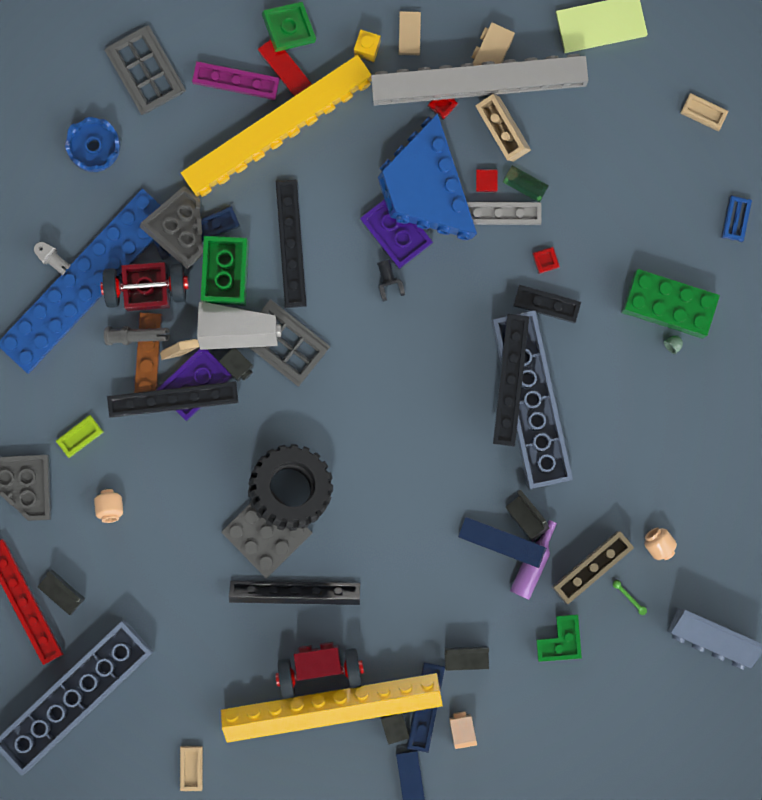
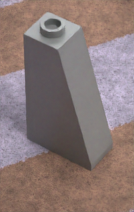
M199 302L197 338L200 350L278 346V337L282 336L281 324H277L275 315Z

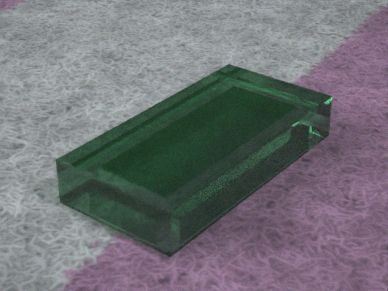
M513 165L503 180V183L537 202L541 201L549 185Z

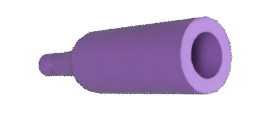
M551 520L547 523L550 529L544 532L541 538L535 542L547 548L540 567L536 568L522 563L510 589L511 592L530 600L550 556L549 541L557 523Z

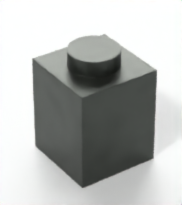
M232 348L219 361L238 382L241 379L245 381L253 373L251 369L254 366L236 348Z
M402 713L381 717L388 745L409 739Z

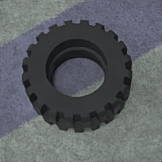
M291 444L290 447L281 445L275 450L272 448L267 451L266 455L262 456L255 465L248 482V497L251 498L250 504L252 509L255 508L257 511L256 515L260 519L264 518L267 525L271 526L273 524L279 530L289 528V531H295L300 527L303 529L318 520L329 505L332 498L331 493L333 492V484H331L332 474L327 471V463L319 460V454L315 452L313 455L309 452L310 448L304 446L303 449H300L296 444ZM292 469L306 477L310 485V495L302 505L290 507L281 504L274 498L270 490V483L272 477L278 471Z

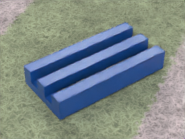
M730 196L721 238L738 240V242L744 241L752 200ZM736 201L737 207L735 211L731 234H729L728 231L731 222L734 202ZM742 203H745L740 234L736 235Z

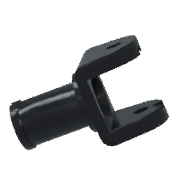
M390 259L378 262L377 265L382 278L378 288L382 301H387L384 286L395 283L398 285L400 295L404 296L405 291L402 281L394 277Z

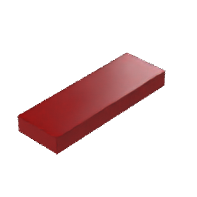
M271 39L258 48V52L294 97L312 85L285 50L275 52Z

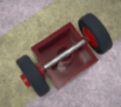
M165 262L121 265L123 283H120L118 280L116 269H104L101 294L104 295L105 304L109 308L119 306L121 292H123L124 308L127 311L170 308L169 288L174 302L186 301V289H189V282L181 263L171 264L169 280L168 268Z
M333 642L321 643L320 648L312 649V645L299 647L298 651L294 653L296 674L291 667L289 659L278 660V673H275L277 687L280 686L283 699L295 696L294 686L296 681L344 674V672L345 676L349 679L350 688L361 687V674L364 673L362 660H358L356 648L345 650L346 660L344 668L341 666L339 646L334 645Z

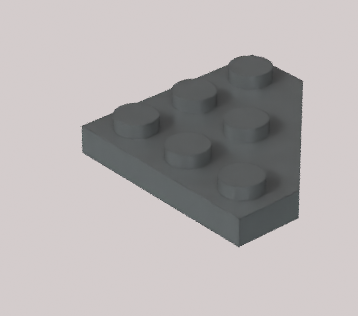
M183 186L143 220L140 228L188 269L203 254L200 199Z
M49 455L0 457V495L28 521L51 520Z

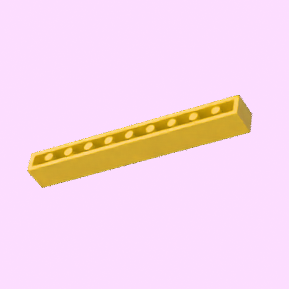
M356 55L180 172L182 177L197 197L200 195L201 197L206 196L212 191V187L217 184H224L230 179V175L235 172H242L248 167V163L253 160L255 162L265 156L266 151L271 148L272 150L278 148L283 144L282 141L284 139L296 136L305 125L311 126L318 120L317 117L321 114H329L336 108V104L341 101L345 103L353 97V93L357 90L363 91L371 85L372 74L360 57Z
M435 673L364 685L358 688H346L222 709L221 723L228 743L441 707L443 705L438 676Z

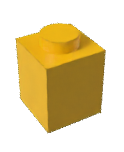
M360 29L354 47V56L358 55L361 59L374 62L381 43V36Z

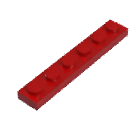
M0 540V584L40 661L45 665L62 656L63 652L5 540Z

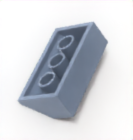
M677 608L667 631L673 634L672 639L681 643L687 640L693 643L692 648L704 652L705 649L712 651L711 656L722 661L725 658L733 661L731 665L742 670L745 667L752 668L762 654L761 643L680 608Z

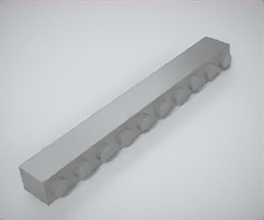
M570 54L566 58L548 56L544 60H537V58L532 57L522 62L509 59L500 64L487 61L477 66H473L472 63H465L461 67L452 68L451 65L440 66L439 69L433 70L430 67H422L418 71L410 72L409 69H400L396 71L397 73L378 71L375 75H371L374 106L586 87L588 83L586 56H580V54Z

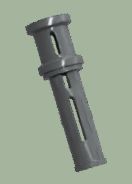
M107 326L104 330V341L106 345H113V343L129 345L132 342L169 341L170 335L162 334L169 333L170 331L167 327L131 329L129 326H123L122 328Z

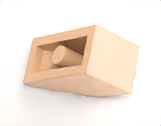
M466 712L454 713L453 717L449 718L455 749L476 746L477 741L472 716L470 714L466 715Z

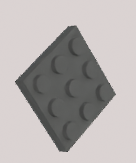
M271 490V493L274 496V498L281 504L285 505ZM249 504L221 533L267 579L313 533L308 527L303 529L300 527L295 531H289V528L279 530L273 524L269 526L264 518L260 519L256 515V509H252L251 504Z

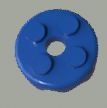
M87 117L83 121L72 124L69 127L65 148L71 161L77 167L88 172H99L109 168L116 161L120 152V140L117 132L107 120ZM93 140L99 142V148L96 151L88 149V144Z

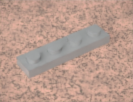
M467 202L474 225H541V202Z

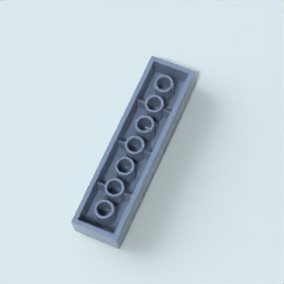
M536 311L516 314L529 316L516 433L528 490L573 480ZM507 317L493 319L491 322L501 365Z
M126 620L121 621L0 735V753L23 776L155 651Z

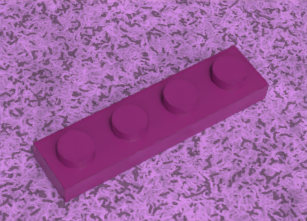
M197 61L192 83L196 85L276 100L280 82L278 77Z

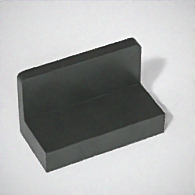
M520 489L517 491L519 497L507 505L506 509L533 542L550 528L547 521Z
M53 570L46 573L47 576L37 587L68 615H71L85 598Z
M488 647L444 648L446 671L489 669Z

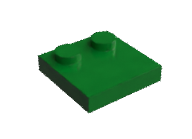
M303 2L263 10L262 17L275 52L315 43L316 37Z

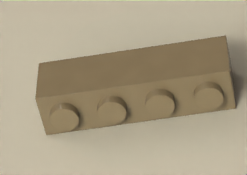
M616 531L556 582L552 589L565 604H569L633 550V545L621 531Z

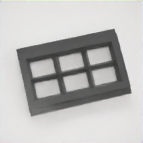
M149 25L104 49L141 115L149 113L186 91ZM143 38L150 53L140 58L132 43ZM129 45L137 60L126 65L119 50ZM153 56L161 72L151 77L143 61ZM138 64L147 77L145 81L139 84L136 83L129 70ZM164 75L172 90L161 95L154 80ZM148 83L151 84L158 98L149 103L140 90L141 87Z
M270 299L259 313L275 315L276 319L282 323L281 331L287 327L300 338L292 347L281 337H278V341L290 350L283 359L269 349L270 346L249 348L299 387L326 354L330 346ZM303 341L317 351L311 360L297 351V348ZM293 353L307 363L300 373L287 363Z

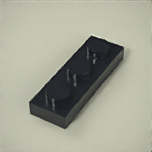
M519 285L513 306L576 323L581 302Z

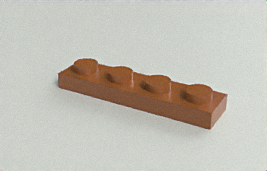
M140 313L139 329L161 328L162 314ZM160 341L138 342L134 393L157 390Z

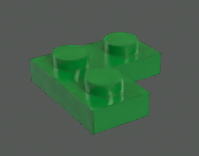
M578 614L556 616L557 638L536 639L538 662L581 659Z

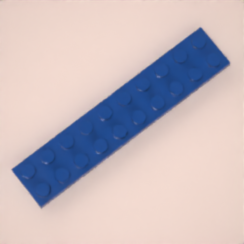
M142 188L77 257L71 266L65 270L64 275H61L0 339V349L29 374L102 296L101 282H103L104 269H116L119 278L122 275L121 265H131L154 241L153 238L140 228V224L161 205Z

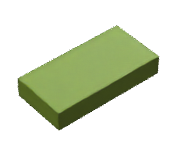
M89 415L57 439L56 442L66 456L71 458L104 432L94 418Z

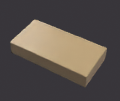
M400 12L399 55H420L421 12Z
M690 93L680 114L719 131L729 111Z
M198 339L180 341L160 352L161 359L180 357L198 348Z
M181 746L180 791H202L203 746Z

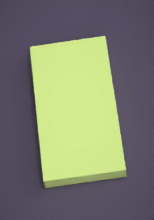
M606 0L558 10L555 13L564 53L632 40L648 35L640 0Z

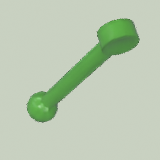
M619 580L613 582V587L619 589L638 609L640 615L647 613V609L636 602L621 586Z

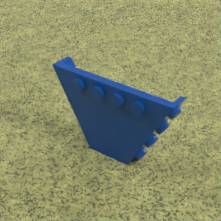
M437 114L433 119L429 116L421 124L423 129L419 133L415 131L407 139L410 143L406 147L401 145L393 154L396 156L391 162L388 159L379 168L382 172L377 178L390 217L395 218L399 223L417 224V227L421 229H435L443 235L454 234L461 240L472 239L477 235L439 116Z

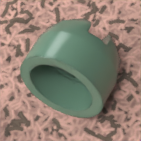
M670 336L664 341V346L672 354H677L683 346V341L679 336Z

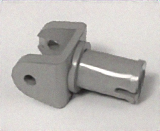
M39 242L35 245L34 252L44 265L50 264L63 276L66 271L62 267L68 269L71 264L62 259L54 247L44 242Z

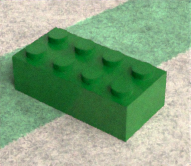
M637 269L633 274L621 313L703 339L708 336L720 295Z

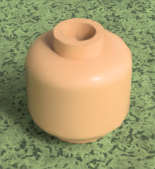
M112 489L102 490L101 494L94 498L95 515L102 522H116L123 515L122 496L114 493Z
M654 528L646 534L644 545L654 559L668 560L674 556L677 543L667 529Z

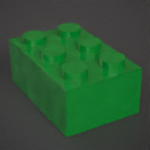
M204 236L201 302L246 306L249 241L247 238Z

